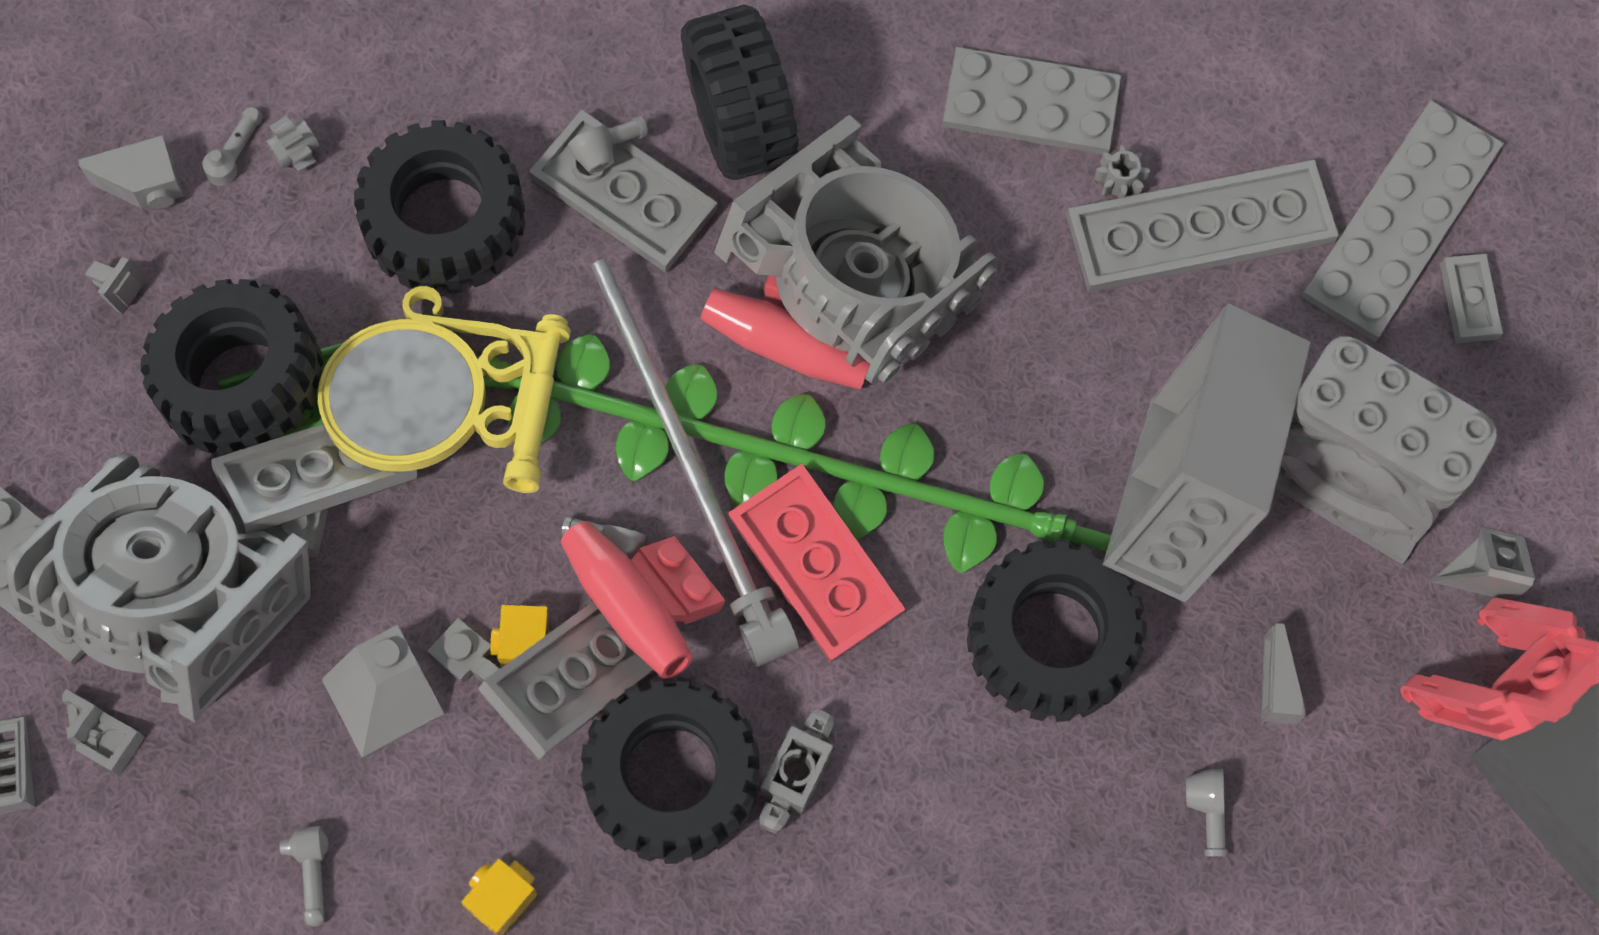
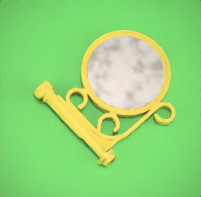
M418 286L411 289L404 296L402 307L406 319L390 320L369 326L347 339L330 357L319 382V411L331 440L345 455L354 461L383 471L404 472L418 470L434 465L454 454L469 440L475 431L481 436L483 442L494 448H505L514 443V457L512 461L507 463L503 484L507 488L520 493L538 491L542 474L538 455L554 383L553 372L559 343L568 341L571 333L568 321L564 317L554 314L545 315L542 321L537 323L535 331L511 329L495 323L442 317L443 303L440 294L434 288ZM427 299L435 303L432 310L434 316L414 313L411 308L419 300ZM453 332L492 336L504 340L490 343L484 349L479 359H477L468 344ZM508 342L512 343L524 358L505 369H497L490 365L493 357L509 352ZM483 376H487L496 382H508L522 376L512 425L504 434H491L487 431L489 423L496 419L510 421L512 419L511 409L500 405L492 406L484 411L486 391Z

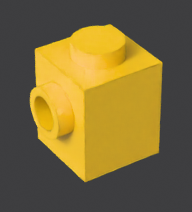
M501 605L500 628H492L490 644L491 655H498L497 659L501 668L549 634L550 614L548 607Z
M498 858L492 866L486 863L475 873L469 882V886L473 889L461 903L465 909L496 935H504L538 895L535 888L531 886L535 877L515 860L510 866H507Z

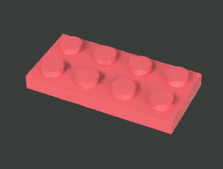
M800 464L728 513L731 522L830 663L905 612L906 609L803 464Z

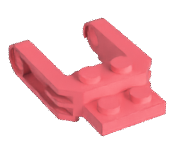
M1492 598L1479 611L1477 622L1481 626L1486 624L1499 636L1497 641L1502 646L1526 651L1493 683L1492 688L1434 674L1431 677L1415 674L1400 688V692L1408 703L1413 701L1420 708L1418 713L1427 720L1498 740H1504L1531 730L1545 720L1555 723L1559 718L1564 717L1572 710L1573 704L1590 687L1599 683V642L1586 640V632L1582 627L1577 626V618L1573 612L1502 598Z

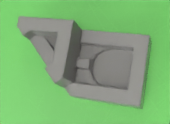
M65 689L62 693V701L67 705L70 726L66 728L67 739L76 745L77 752L120 776L145 736L103 712L92 703Z

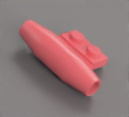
M768 276L763 290L765 300L717 288L712 290L703 309L701 321L744 349L811 378L861 390L865 382V375L871 364L864 360L857 366L852 367L845 360L848 352L831 347L806 332L785 308L777 289L776 276Z
M579 522L569 528L561 538V545L584 591L622 641L663 679L673 678L683 672L690 665L693 655L675 621L683 622L686 625L721 611L725 602L723 596L678 539L673 536L639 548L638 552L630 560L622 550L590 522Z

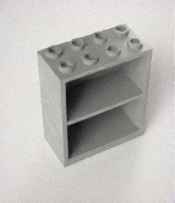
M1227 303L1150 401L1103 565L1180 601L1186 602L1265 518L1270 510L1310 341Z

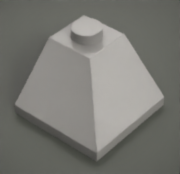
M398 625L354 647L322 678L362 759L445 715Z

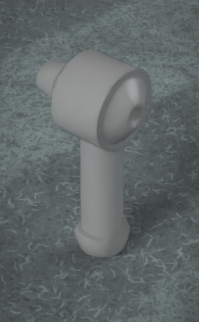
M255 107L246 108L242 112L240 122L223 149L210 151L204 157L202 162L204 172L208 180L214 185H227L236 178L238 169L235 161L256 127L262 124L263 115L259 109Z
M321 826L297 828L291 838L280 841V853L292 855L299 863H302L305 923L312 927L320 926L325 922L321 861H324L325 853L328 850V838Z

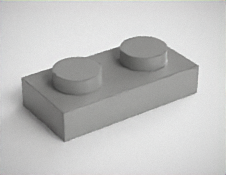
M1487 254L1444 257L1440 263L1455 343L1498 340L1503 331Z

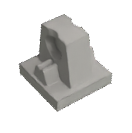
M124 257L120 259L115 268L94 261L85 273L87 278L91 279L92 283L100 288L98 290L99 296L116 312L122 315L147 281L132 262Z

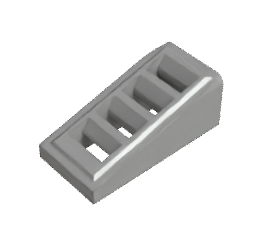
M1275 623L1264 635L1261 719L1268 722L1299 724L1306 717L1305 705L1285 624Z
M25 717L0 721V734L15 732V740L0 743V752L15 750V757L0 760V770L16 767V774L0 777V787L16 784V791L0 794V814L36 808Z

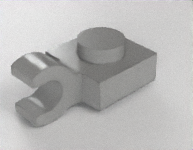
M459 618L427 651L434 660L462 684L471 674L483 683L485 679L499 670L495 664L486 659L491 653L490 644Z

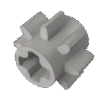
M285 116L269 126L273 132V137L266 140L265 143L282 169L292 164L300 172L316 162L312 156V151L320 146L303 119L294 124L292 120Z
M1120 146L1119 151L1112 156L1107 152L1102 154L1100 161L1102 167L1097 168L1094 175V180L1104 182L1102 196L1111 193L1118 196V198H1122L1130 192L1134 195L1141 194L1144 187L1142 182L1147 180L1150 172L1149 168L1141 167V152L1134 154L1126 151L1124 146Z

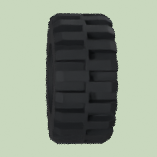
M743 4L689 20L682 27V34L680 35L685 69L692 97L697 108L696 111L719 171L722 172L725 178L739 180L778 168L799 152V139L796 133L798 131L793 114L794 109L789 96L786 77L783 74L778 52L775 50L772 36L766 28L763 17L760 16L756 8Z
M432 120V126L421 128L420 124L416 123L407 126L408 132L401 136L394 132L385 138L386 147L381 150L379 147H375L367 157L370 168L363 166L357 177L359 188L354 191V205L357 210L356 218L367 249L373 260H378L383 272L389 277L396 273L399 283L410 289H413L417 281L421 283V286H428L438 291V286H447L449 294L462 292L461 283L471 280L475 288L486 282L485 272L491 269L497 275L506 267L504 255L507 254L514 257L519 248L517 235L522 236L524 234L525 205L516 167L514 164H511L509 154L502 145L496 144L494 146L492 136L482 130H478L475 135L472 134L471 127L468 124L456 122L454 127H447L445 120ZM444 179L460 181L473 187L480 194L481 203L475 215L466 224L451 232L442 234L422 233L410 228L401 220V209L407 198L416 189L432 181Z
M231 279L215 281L216 286L206 288L203 284L191 289L194 294L185 299L181 296L170 304L172 309L166 315L164 313L160 314L153 324L156 329L155 333H148L143 345V349L147 354H143L141 357L140 371L144 375L143 385L146 393L169 427L175 431L181 440L188 445L195 444L199 450L210 454L215 453L218 448L222 455L239 451V449H245L285 436L284 432L289 428L293 427L296 430L305 421L304 411L306 409L311 411L318 400V395L314 389L318 390L323 373L321 367L324 361L316 338L304 316L288 296L281 295L277 288L269 284H262L259 287L256 280L239 279L238 284H233ZM248 344L268 347L266 357L259 369L241 384L223 390L199 388L204 371L221 353L231 348Z
M1055 539L1052 547H1044L1042 540L1028 543L1026 551L1021 553L1020 550L1014 549L1004 556L1000 565L994 564L986 574L983 584L978 588L967 623L969 627V633L966 638L968 652H972L974 656L972 667L977 677L983 675L987 680L985 689L994 698L998 694L1003 696L1007 700L1005 707L1017 713L1020 707L1031 712L1030 719L1043 721L1045 716L1049 715L1055 716L1056 722L1070 721L1073 715L1079 713L1082 718L1095 713L1100 705H1107L1117 696L1140 661L1144 650L1141 645L1146 637L1147 622L1141 620V614L1145 609L1141 596L1133 597L1131 590L1134 582L1130 577L1124 574L1119 577L1113 569L1103 565L1104 558L1101 561L1092 556L1094 550L1092 546L1082 543L1079 550L1070 549L1069 540ZM1054 593L1067 596L1080 603L1092 616L1098 631L1096 648L1090 658L1083 664L1075 667L1054 668L1043 665L1027 655L1016 640L1013 631L1015 614L1023 602L1035 595Z
M677 677L676 684H664L663 678L650 679L651 686L639 689L637 684L624 690L625 697L618 702L612 698L603 707L604 715L601 719L593 720L588 730V743L583 745L582 772H580L582 786L596 823L604 834L608 833L613 838L614 844L624 851L629 849L637 853L638 858L650 862L652 858L664 859L665 864H679L678 859L688 857L695 861L706 857L705 852L715 847L717 850L721 849L729 843V837L735 831L740 832L747 822V815L755 805L760 777L758 744L754 741L753 729L747 718L742 719L738 713V706L730 698L723 700L718 697L717 689L705 683L702 688L692 686L691 679ZM664 730H681L699 737L709 748L715 762L714 781L705 798L693 807L677 812H662L648 808L633 794L627 779L629 758L637 744L649 735Z

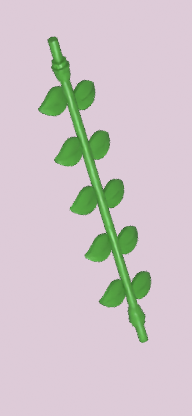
M593 335L577 337L568 343L560 352L557 360L556 371L560 382L554 381L541 444L551 438L561 424L560 408L554 399L633 420L622 427L618 434L616 454L625 476L634 482L641 480L659 468L669 454L667 435L662 430L664 427L656 409L594 392L605 381L610 371V360L603 344L597 336ZM493 357L490 365L497 369H505L512 365L496 357ZM686 366L673 374L667 382V393L687 436L741 450L730 458L724 474L725 487L729 499L735 508L777 480L776 467L773 461L770 460L773 459L795 466L803 464L806 469L849 480V482L839 488L834 500V509L857 541L874 531L885 519L887 504L885 496L879 489L960 511L949 518L943 534V545L948 561L960 573H965L976 567L994 551L997 535L995 527L989 520L1029 530L1034 536L1044 541L1048 540L1051 544H1053L1055 539L1069 540V546L1071 542L1079 545L1084 543L1094 547V549L1107 552L1111 535L1077 526V521L1066 518V514L1055 515L1054 513L1036 512L1034 514L1027 512L1038 502L1044 489L1042 475L1028 455L1015 454L1009 456L996 467L990 480L989 493L993 501L990 502L917 481L929 471L934 460L932 443L923 429L917 424L900 426L886 438L880 455V463L884 471L882 472L808 451L821 440L825 432L824 415L811 395L799 394L793 396L779 406L772 420L774 442L700 421L713 410L717 402V388L704 366ZM483 376L485 387L508 390L519 389L522 376L508 382H496L487 376ZM518 395L510 405L512 419L508 421L509 427L512 425Z

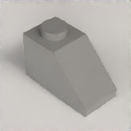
M163 135L78 159L79 166L90 184L139 208L164 209L174 203V199L184 197L171 150Z

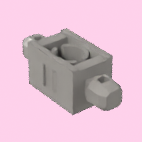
M816 709L810 713L803 725L805 732L791 726L761 786V796L771 800L770 803L765 802L760 814V827L778 834L783 830L791 814L788 813V810L803 815L832 755L833 745L823 741H828L832 731V715ZM802 752L807 754L805 765L808 767L810 774L802 781H794L791 790L787 788L788 777L784 773V768L791 762L799 761ZM813 758H815V759L818 760V762H817V764H816V767H815V761L813 760ZM777 777L779 778V782L781 784L775 782Z

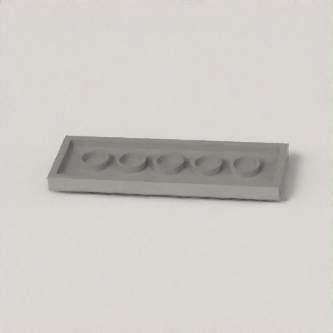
M1430 100L1301 297L1376 342L1504 143Z
M1315 159L1068 208L1066 214L1088 292L1335 243L1339 236Z

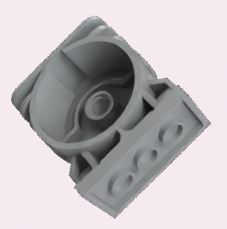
M848 115L733 201L714 253L726 264L737 256L756 274L776 276L777 289L785 308L806 332L831 347L848 352L845 360L852 367L866 360L871 365L865 375V379L872 385L878 381L886 384L899 372L902 367V361L907 357L915 360L930 343L929 339L933 335L937 334L939 337H942L957 321L956 316L963 311L969 314L979 305L984 298V294L980 291L993 280L998 272L994 267L997 258L991 252H988L976 261L971 255L978 241L972 235H968L960 241L957 231L958 225L954 223L942 202L926 187L903 174L882 168L881 161L856 139L861 125ZM824 240L822 244L819 246L815 255L812 251V248L817 243ZM915 260L917 266L912 268L909 273L908 265ZM911 279L912 295L904 297Z
M1339 337L1332 340L1326 346L1298 391L1275 489L1400 564H1403L1415 544L1430 529L1439 512L1450 507L1473 482L1495 444L1497 437L1496 427L1493 421L1483 412L1360 340L1352 337Z
M127 452L110 457L104 463L102 469L88 483L79 486L73 492L71 498L55 514L47 516L40 524L38 530L23 544L15 546L10 551L5 563L12 604L16 610L23 614L34 612L36 621L46 627L56 624L59 634L67 638L72 637L87 655L106 666L127 672L146 673L147 683L178 700L179 714L194 723L311 598L308 542L293 533L284 542L264 531L237 534L232 516L214 495L195 484L175 478L161 477L159 470L149 464L139 467L137 457ZM202 551H204L209 555L207 562L201 571ZM92 557L94 572L88 576L85 562Z

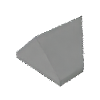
M1480 527L1479 537L1430 582L1516 601L1532 587L1535 576L1524 536Z

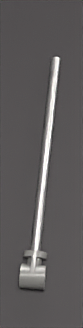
M607 259L596 261L591 265V268L740 594V598L733 601L730 607L735 617L745 616L747 623L740 625L739 630L747 649L751 648L748 652L756 667H759L798 650L797 638L784 610L779 608L772 611L769 606L775 600L772 588L763 587L757 589Z

